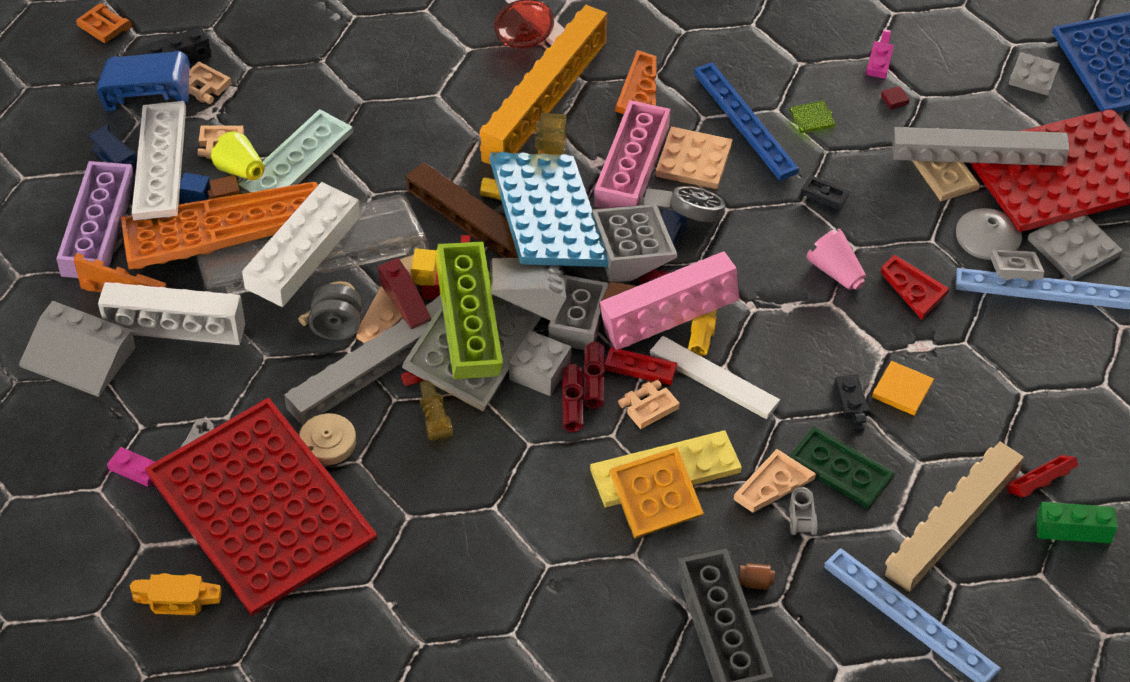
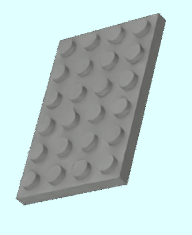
M488 271L491 286V272ZM492 294L503 361L500 376L453 380L443 307L441 304L407 356L402 368L484 412L509 372V362L528 332L530 330L534 331L542 316Z

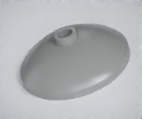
M981 208L969 211L959 219L956 227V238L960 246L969 254L981 259L991 260V249L1017 251L1022 241V232H1018L1006 213L996 209Z

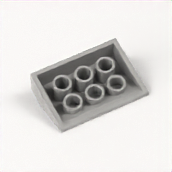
M656 204L592 210L608 257V267L604 268L609 282L620 283L634 280L677 258V252Z
M492 258L490 262L491 294L554 322L566 300L563 267L560 265L520 264L519 258Z
M52 301L40 316L19 366L100 397L136 346L132 330Z

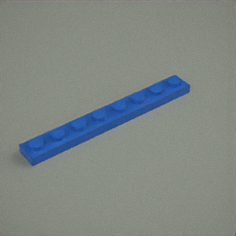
M711 62L695 68L694 75L778 180L782 181L797 175L799 171L797 165L714 63Z

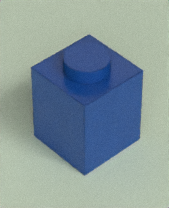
M184 173L180 181V203L185 204L208 200L207 190L211 189L210 178L208 176Z

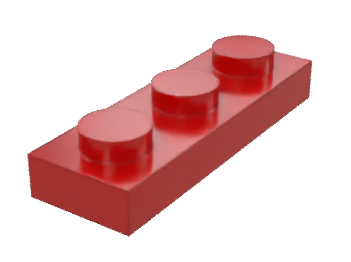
M610 347L604 368L606 371L653 382L659 380L660 383L671 386L677 370V362L621 349L616 350Z
M1060 455L1006 484L1009 494L1019 495V497L1029 496L1036 488L1048 486L1052 483L1053 479L1070 474V470L1079 466L1077 459L1072 456Z

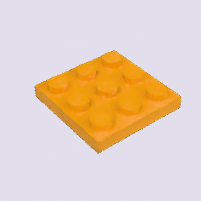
M678 447L609 470L634 538L701 517L704 514Z

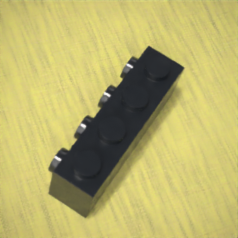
M201 26L124 52V56L181 51L188 57L190 64L212 57L209 38Z

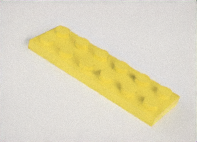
M726 431L590 464V471L604 507L621 504L609 473L611 468L678 447L692 485L741 473V464Z

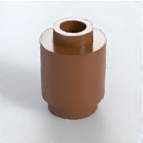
M746 563V566L740 565L738 581L744 588L769 590V585L774 586L775 571L770 570V565Z

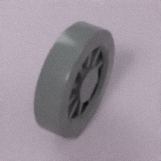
M692 186L675 188L670 203L677 213L702 222L720 220L726 206L723 199L718 195Z

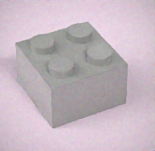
M530 330L509 362V380L551 396L562 379V368L571 364V346Z

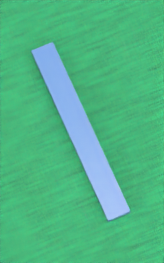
M957 268L955 290L1130 309V287L1052 278L1035 279L1034 281H1027L1022 278L1006 280L998 277L996 272Z
M840 548L825 562V569L974 682H991L1000 672L1001 668L843 549Z

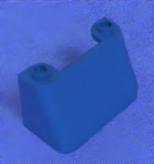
M181 51L111 57L105 62L97 84V94L106 111H115L118 102L119 104H124V97L163 94L165 100L173 97L177 99V102L185 101V104H188L189 59Z

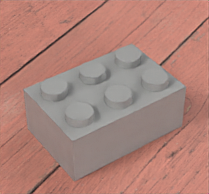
M564 275L566 300L554 322L550 321L549 338L569 345L571 348L584 350L585 345L597 340L602 323L599 304L608 287V283Z

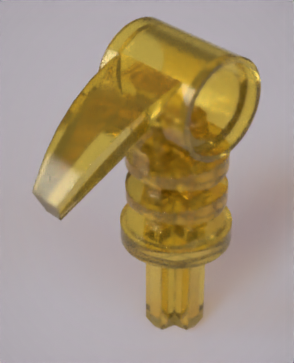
M424 380V382L420 383L423 395L420 400V406L426 419L425 425L429 441L452 437V424L450 417L446 416L443 397L436 393L433 384L429 383L428 380Z

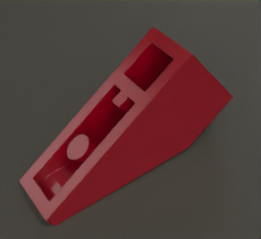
M396 258L378 266L380 285L410 329L430 322L431 316L409 272L400 259Z

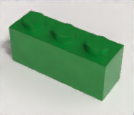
M1041 502L1036 516L1037 538L1112 543L1118 528L1116 507Z

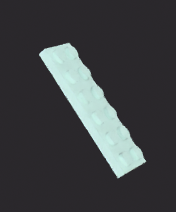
M319 109L263 161L265 167L263 175L254 181L244 178L238 184L239 190L242 193H250L299 184L353 133V127Z

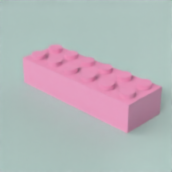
M629 101L594 190V207L606 209L640 206V199L645 193L669 129L670 109Z
M723 251L600 301L606 336L616 350L622 349L738 301L737 269Z

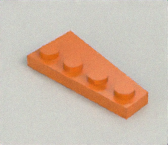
M637 50L616 104L615 112L624 114L630 100L656 106L655 78L657 56Z
M76 253L73 259L80 287L87 291L102 292L105 282L167 288L164 282L137 274L136 277L132 276L126 269L117 267L116 270L104 266V262L97 259L94 262L85 260L84 255Z

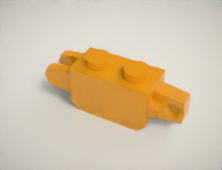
M167 573L160 575L151 574L150 580H135L129 585L131 593H133V601L149 604L155 614L196 615L201 611L202 605L220 603L222 592L220 585L205 583L202 581L201 576L193 574L185 576Z

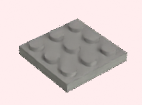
M1087 215L1046 225L1030 233L1028 236V241L1069 281H1074L1120 257L1123 251Z

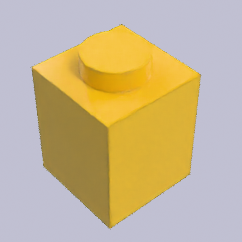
M415 248L411 266V278L414 284L434 286L437 274L435 260L437 250Z

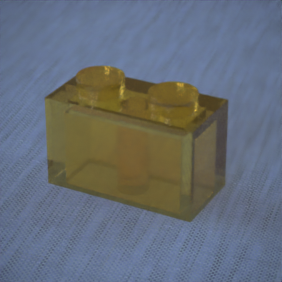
M541 113L540 121H536L535 134H539L535 139V149H539V154H565L567 115Z

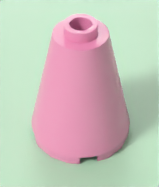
M838 229L837 232L835 230L828 232L815 243L817 248L813 252L811 249L808 251L806 258L809 262L847 289L858 290L865 284L866 274L841 229Z

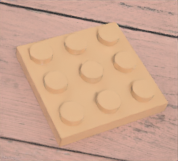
M671 126L655 176L718 190L733 139Z

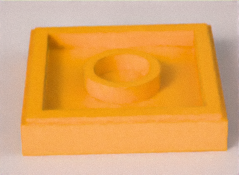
M891 361L875 388L872 398L915 416L930 390L934 378Z

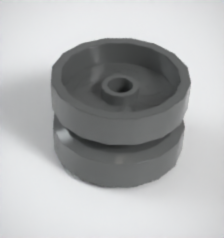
M328 284L316 289L312 295L309 325L312 331L320 337L330 340H343L355 335L360 326L361 296L351 287L342 284Z

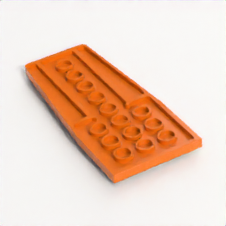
M309 182L178 205V216L147 220H133L132 215L121 217L129 270L134 268L142 269L157 263L165 264L176 259H187L199 254H210L214 250L275 235L318 185L316 182Z

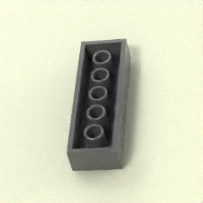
M727 548L679 558L677 576L713 681L773 682V674Z

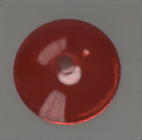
M517 0L511 2L498 12L494 20V31L497 38L503 44L513 48H528L541 43L550 35L554 27V16L551 9L538 0Z

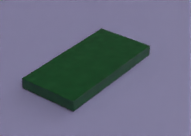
M814 426L789 455L790 458L814 472L816 479L870 509L895 475V472Z

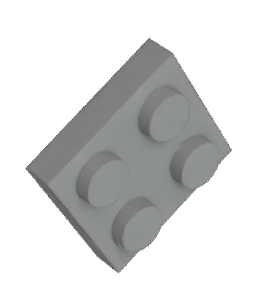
M1020 52L1008 85L1048 96L1060 63Z
M991 249L990 259L998 277L1006 280L1013 278H1022L1027 281L1043 280L1044 270L1035 252Z

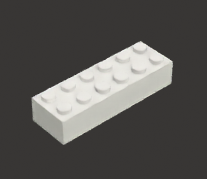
M321 182L244 268L242 274L245 289L283 307L360 218L359 200Z
M105 282L98 302L103 320L130 329L133 335L240 345L245 327L241 296L231 293L224 294Z

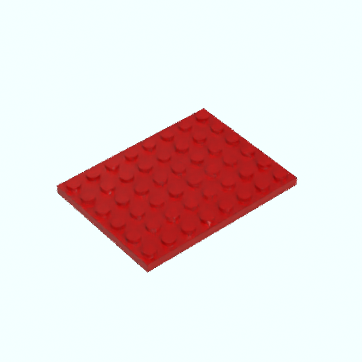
M1115 110L1095 112L1021 130L1067 133L1069 153L1066 166L970 163L1018 232L1130 204V128Z
M270 398L263 400L145 468L148 477L251 616H254L377 540V533Z

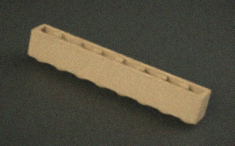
M999 442L994 448L990 447L984 454L983 460L980 463L977 461L972 466L967 478L963 476L959 480L953 493L949 491L942 501L943 504L939 508L935 506L928 516L929 519L925 523L923 521L920 522L914 531V535L911 538H905L900 546V550L896 554L893 552L888 557L885 563L887 565L885 576L907 592H910L1004 489L1006 484L1020 471L1024 456L1002 442Z

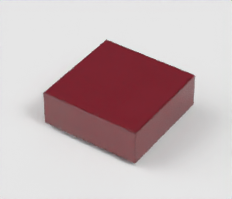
M901 86L883 90L881 93V97L890 110L909 105L910 99Z

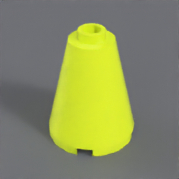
M233 131L227 132L217 139L219 142L215 147H212L211 159L213 165L218 170L252 181L258 180L263 175L265 170L264 164L245 135Z

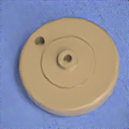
M328 413L314 416L305 422L299 432L301 439L322 465H334L344 461L353 453L356 446L354 426L348 419L337 414Z

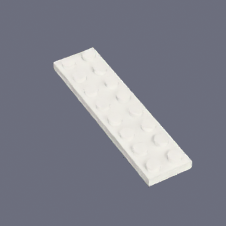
M185 101L143 105L132 206L133 220L178 216L186 115Z

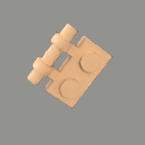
M201 62L196 63L190 69L189 95L195 96L196 100L202 103L211 104L214 100V97L210 95L211 93L219 96L231 85L230 77ZM198 85V86H200V87H202V88L199 90V89H197V88H195V87Z
M201 126L199 146L206 147V149H198V157L211 159L212 147H215L219 142L217 139L223 134L233 131L244 135L243 126Z
M655 380L652 383L647 382L635 392L630 391L624 395L625 397L618 400L621 408L630 406L628 407L627 414L640 429L679 409L680 403L667 388L658 391L662 387L659 380Z

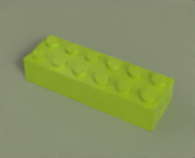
M484 243L438 244L435 260L453 380L500 376L503 361Z

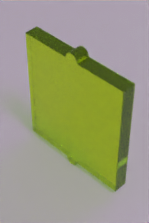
M824 100L791 106L789 109L794 118L793 122L797 124L801 133L836 126L832 117V111L828 109Z

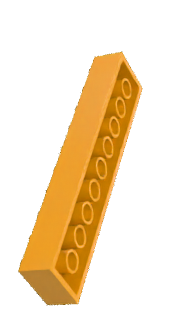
M585 5L581 11L576 13L572 22L568 23L562 34L556 37L553 45L546 49L543 57L535 62L533 69L525 74L519 86H515L509 98H506L499 110L492 114L489 122L481 127L479 133L481 137V161L490 164L491 152H519L606 44V12Z

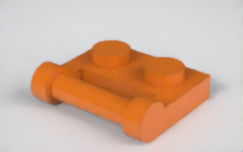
M102 3L96 5L76 20L78 27L105 44L122 31H128L132 26L130 20L119 17L108 10V7Z

